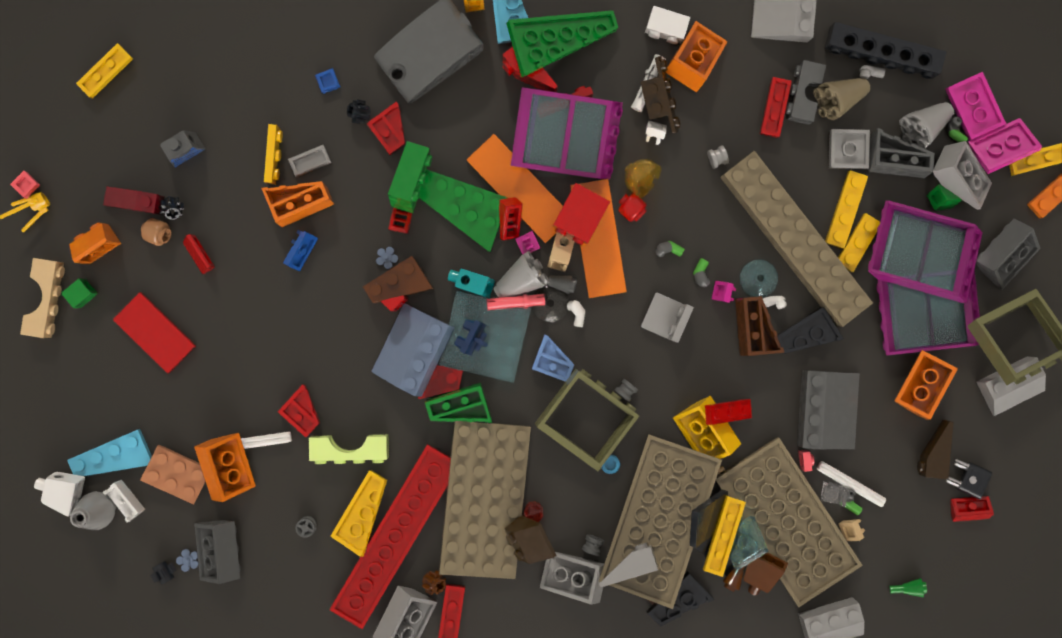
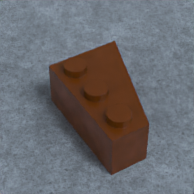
M410 256L363 286L373 303H380L382 300L434 289L413 256Z
M762 296L736 298L740 356L785 353L778 341L777 332L771 324V318Z

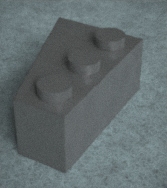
M879 128L870 135L868 172L926 178L933 172V152L913 143H906L897 136L893 137L884 133V130Z

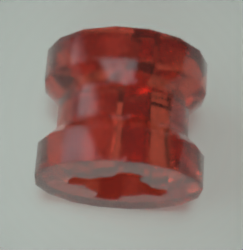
M535 501L529 502L525 506V517L539 522L544 514L541 504Z

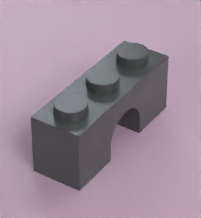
M806 60L796 65L794 70L796 80L790 89V95H792L791 103L787 104L785 112L788 114L787 120L807 125L814 122L818 103L807 99L805 88L808 86L817 88L822 84L826 65Z

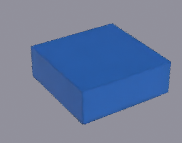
M333 68L315 75L323 94L341 87Z

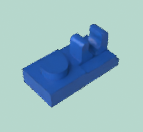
M297 230L296 233L299 234V237L296 241L292 239L291 243L294 246L290 249L283 263L297 271H301L318 238L306 231Z

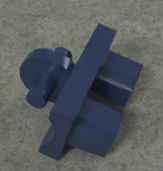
M465 320L463 329L469 331L467 338L458 336L454 343L461 349L460 352L472 356L474 350L479 352L482 345L488 347L489 343L484 341L487 334L483 332L486 324L477 320Z

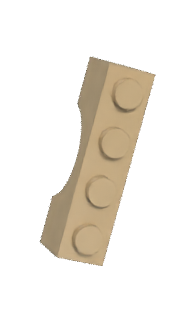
M33 258L30 277L39 284L42 290V301L34 312L23 315L21 335L51 338L54 334V319L58 313L57 301L62 291L60 286L61 278L65 273L63 262Z

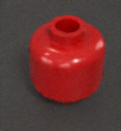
M635 193L630 196L625 194L619 201L621 205L618 211L629 222L634 220L637 222L647 212L645 209L646 203Z

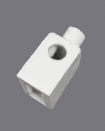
M54 472L46 480L38 478L34 488L43 491L41 502L44 505L69 517L81 499L85 477Z

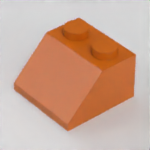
M96 223L90 227V231L77 235L74 241L69 244L72 260L74 263L91 264L120 245L121 242L109 224Z

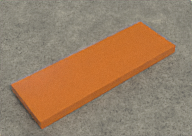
M493 134L467 159V162L498 194L508 198L515 197L523 203L521 219L546 243L557 233L553 224L563 206L527 168L510 166L512 152Z
M604 179L580 183L579 185L611 201L589 243L580 245L588 297L594 298L625 293L627 290L609 181Z

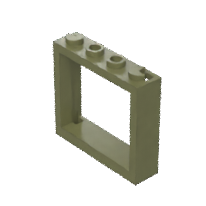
M1037 289L975 319L967 326L1006 385L1013 382L1017 385L1026 380V375L1030 374L1032 377L1042 371L1041 367L1045 366L1047 369L1055 365L1058 358L1062 361V325ZM1027 304L1058 349V352L1016 373L985 328V325Z
M575 369L540 415L535 425L596 471H599L638 419L639 415L635 413L636 408L627 402L624 405L620 402L622 398L615 392L608 393L605 390L607 386L599 380L596 383L590 379L592 375L584 369L581 372ZM578 378L627 413L595 458L546 423Z

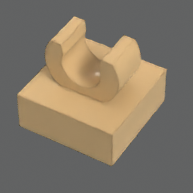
M860 519L843 520L839 523L846 541H860L864 538L863 533L865 530L859 526Z

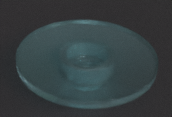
M765 260L750 261L743 267L740 273L741 287L748 295L753 297L768 296L775 290L778 283V274L775 267ZM758 275L763 276L762 282L757 280Z

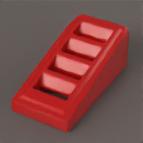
M515 197L501 199L499 202L501 240L519 237L523 203Z
M393 208L388 230L408 234L413 213ZM397 214L407 216V218H397ZM395 222L405 223V226L395 225Z

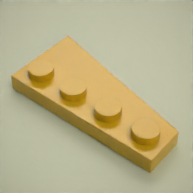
M369 470L331 534L332 538L360 557H364L387 483L385 478L373 470Z

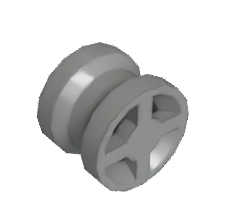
M723 145L719 146L717 150L711 149L707 151L708 159L713 169L717 168L720 164L726 165L729 163V158Z

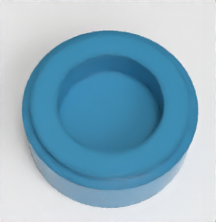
M611 454L601 468L607 474L616 473L620 468V461L615 455Z

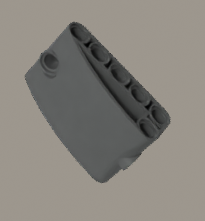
M439 0L387 42L374 55V58L405 101L411 104L483 51L484 46L471 28L472 25L462 12L460 13L452 0ZM402 72L403 76L401 79L396 80L393 78L394 73Z

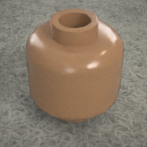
M150 218L142 224L141 236L146 242L161 246L170 240L171 230L166 222Z

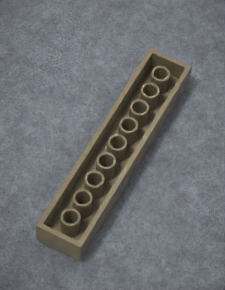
M755 151L720 177L818 304L826 309L836 327L845 326L873 304Z

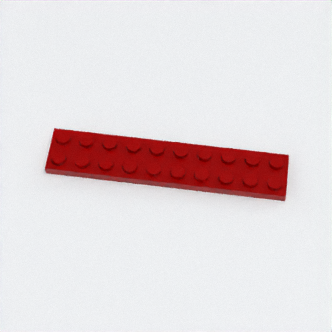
M427 444L367 545L364 557H360L329 609L330 611L363 629L448 486L449 456Z

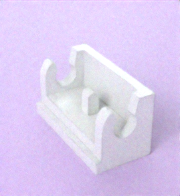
M122 480L113 483L109 489L103 491V494L108 495L126 517L124 519L126 522H130L145 510Z

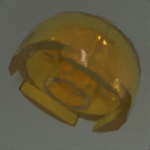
M640 159L630 163L625 169V185L627 189L637 197L642 198L647 195L655 185L652 183L655 177L657 179L660 177L661 166L649 159Z

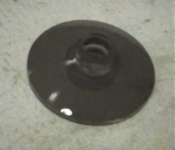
M548 284L537 289L533 295L544 293L545 306H532L534 314L545 322H556L562 319L568 311L567 303L569 298L567 293L549 287ZM550 299L554 301L552 307L547 306V301Z

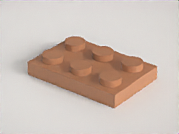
M161 445L157 446L140 481L191 504H195L206 482L200 463Z

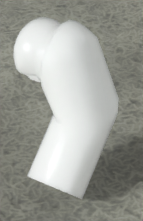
M571 300L567 303V309L571 310L575 315L574 326L583 327L585 309L580 302Z

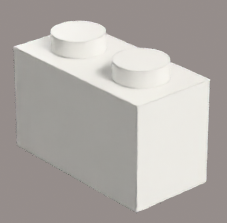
M653 6L645 33L654 39H667V42L670 44H681L684 40L690 17Z

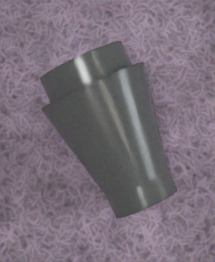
M550 275L549 287L568 294L570 292L575 293L577 278H574L573 275Z

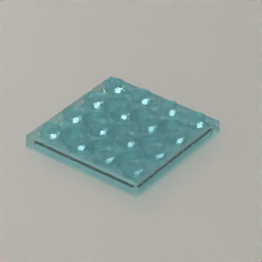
M456 291L449 325L455 328L441 355L439 365L514 383L531 308L524 309V307L487 311L486 297ZM466 319L477 320L486 324L483 332L487 336L484 341L489 343L488 347L482 345L479 352L474 350L472 356L460 352L461 349L454 344L458 336L467 338L469 331L463 329Z

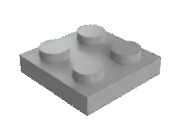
M831 129L829 134V168L868 169L870 130Z

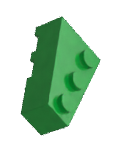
M407 141L388 192L391 207L414 213L421 186L426 178V169L430 167L432 162L430 148Z
M481 383L432 397L425 401L430 421L492 422Z

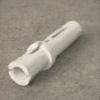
M654 55L649 69L645 71L646 76L643 81L659 77L655 57L660 55ZM640 87L631 105V108L638 112H642L646 104L642 87Z

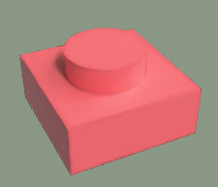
M23 171L10 184L26 199L40 186L26 171Z
M806 449L798 450L800 469L804 472L812 471V466L814 465L813 454Z

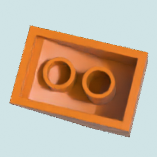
M695 21L667 67L668 70L665 72L697 93L707 80L728 41Z

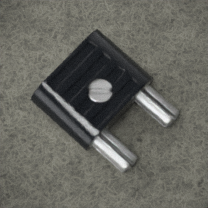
M956 459L955 461L960 464L954 462V465L964 469L960 481L949 477L950 480L958 484L947 479L946 482L956 486L957 490L981 499L990 481L992 472L971 462L967 464Z

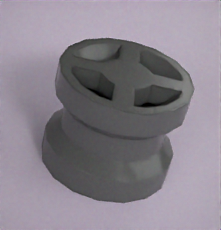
M623 378L622 384L616 387L615 391L630 402L633 393H637L638 389Z
M311 516L301 518L296 524V533L303 538L310 537L317 529V521Z
M586 534V543L582 546V550L589 554L600 556V547L604 544V540L597 536Z

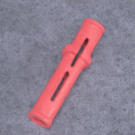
M526 293L522 296L486 298L487 311L521 307L528 309V307L545 306L544 293L527 295Z

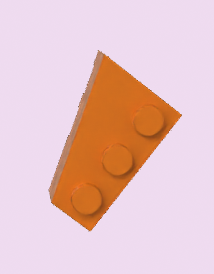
M322 181L301 183L293 186L283 185L275 188H261L273 218L280 227H285L334 205L329 190Z

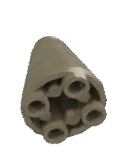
M865 78L825 82L819 85L813 91L819 106V115L830 120L840 118L870 92V84Z

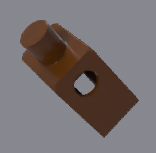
M754 546L744 575V581L750 584L748 592L752 595H758L760 590L769 593L783 576L788 563Z

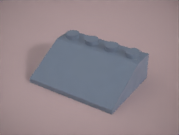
M404 303L371 372L413 396L422 397L455 327Z

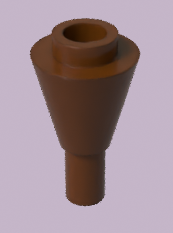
M741 557L738 565L723 579L722 582L725 583V588L732 592L740 590L743 570L748 563V559Z

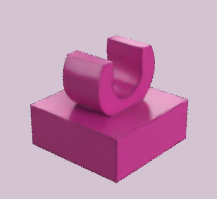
M533 231L515 239L522 255L527 251L532 253L540 249Z
M715 281L712 300L728 303L734 301V298H731L732 291H736V288L733 287L734 284Z

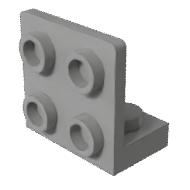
M655 293L641 327L679 343L694 307L682 304L660 293Z

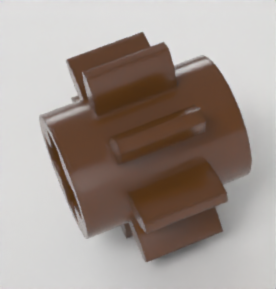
M437 570L435 572L429 571L423 577L422 587L431 596L433 593L438 595L445 589L446 578L442 577L443 575H439Z

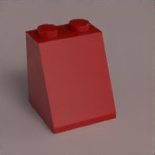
M575 183L553 224V227L556 228L555 232L563 236L566 234L572 236V241L579 245H583V243L588 244L611 201Z

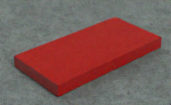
M139 292L113 319L167 373H170L196 347L142 292Z

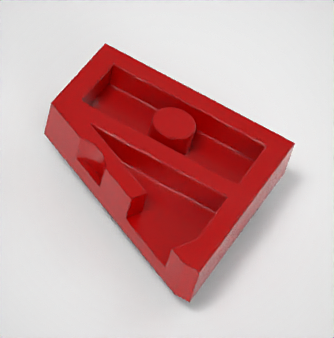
M397 102L367 123L390 155L406 144Z
M437 365L422 397H418V399L459 390L463 370Z
M304 384L278 411L281 416L305 437H308L320 424L309 392Z

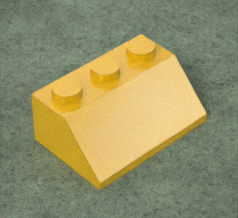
M708 396L674 416L673 419L693 450L722 459L731 455L741 445V442L728 422L706 425L705 405L715 404L713 398Z

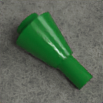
M921 578L902 585L889 586L890 594L903 593L924 598V594L927 593L926 582H922Z

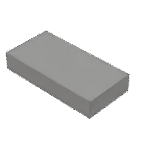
M324 144L288 159L295 177L302 176L332 163Z

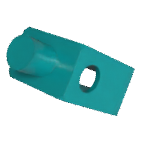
M462 268L460 272L451 269L448 274V281L454 282L455 287L490 298L495 283L494 279Z

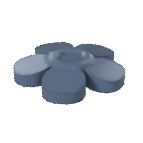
M387 247L385 252L383 248H380L377 254L381 257L376 259L377 264H384L386 269L392 268V262L396 263L398 261V256L392 255L394 249Z
M184 549L181 552L182 556L177 557L176 563L178 565L183 564L181 570L187 572L190 567L192 569L197 568L198 561L196 559L198 557L196 551L190 554L188 549Z

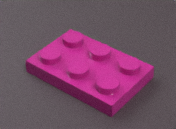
M983 72L945 89L957 117L962 120L961 125L968 137V141L1006 124Z
M1021 118L967 143L987 174L1036 153L1042 148V145Z

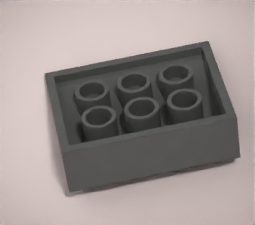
M802 370L797 446L809 449H855L860 373Z

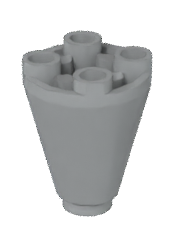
M947 102L939 103L902 117L899 123L903 133V141L909 144L913 143L924 149L931 145L954 114L952 105Z
M529 251L521 255L496 283L497 286L494 287L496 295L499 298L514 297L542 288L550 283L548 277L541 271L543 269L541 262L538 259L534 260Z
M93 491L84 495L78 501L71 513L70 522L78 528L100 530L112 522L116 505L108 495Z

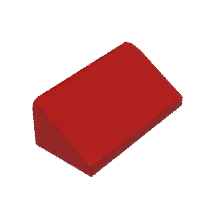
M191 234L186 235L183 244L201 273L205 274L215 268L197 237Z
M402 295L382 300L381 302L390 311H397L408 300V297Z
M982 496L981 499L969 497L950 500L953 522L990 519L994 515L989 496Z

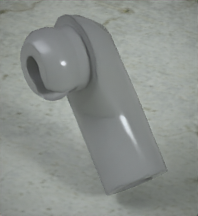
M864 65L860 68L861 78L868 79L870 76L883 78L885 75L884 68Z

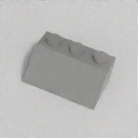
M1025 357L1011 364V366L1018 373L1039 362L1037 357ZM1041 367L1042 371L1032 377L1030 374L1026 375V380L1017 385L1014 382L1006 385L998 372L977 381L976 383L992 415L995 416L1044 392L1046 374Z
M397 586L373 638H420L437 601L412 588Z
M853 597L798 613L805 638H854L864 635L862 611L859 603Z

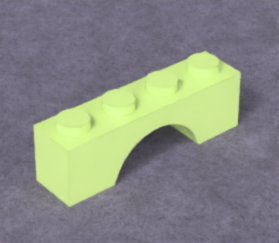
M389 434L369 435L362 447L356 450L342 449L334 442L331 435L309 437V461H315V464H326L327 461H334V464H344L346 460H353V463L356 464L365 463V460H372V463H384V460L389 458Z

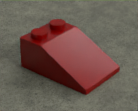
M513 46L503 54L502 67L509 76L512 74L514 78L539 90L557 92L558 86L544 68L521 77Z

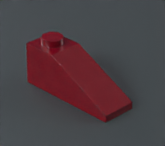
M106 186L103 205L161 215L159 207L161 206V200H164V196Z

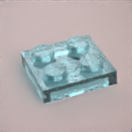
M749 516L739 523L729 555L734 568L738 570L769 552L756 519L753 516Z

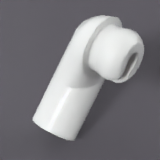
M783 296L763 298L766 308L775 304L777 309L787 306L786 299Z

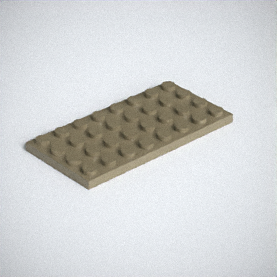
M475 421L454 422L439 575L516 578L517 558L514 555L515 549L507 541V534L504 528L522 516L531 432L530 426Z
M648 434L599 582L635 550L634 547L636 545L647 543V546L652 545L659 566L658 570L609 586L673 609L693 547L690 546L691 512L710 498L722 460Z
M776 437L716 477V483L721 490L728 491L729 497L746 502L741 521L758 547L788 563L780 580L798 607L863 566L779 437Z

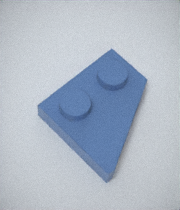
M544 334L532 369L566 382L571 375L574 364Z

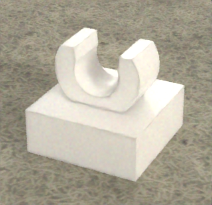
M648 120L645 133L647 134L646 142H649L650 137L654 136L657 138L656 145H658L661 139L665 137L667 125Z

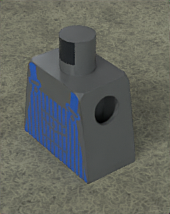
M185 130L160 144L173 167L179 166L206 150L196 132Z

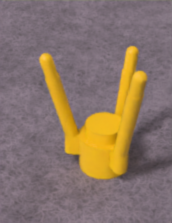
M42 192L35 193L27 199L23 198L12 202L11 206H20L0 215V219L29 206L34 211L38 210L39 212L21 229L22 232H25L42 214L49 211L47 206L50 205V202Z

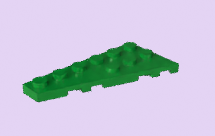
M613 10L511 19L506 23L521 77L527 76L616 32L619 28Z
M426 169V178L421 186L419 198L479 245L491 252L500 226L499 202L501 199H507L508 197Z

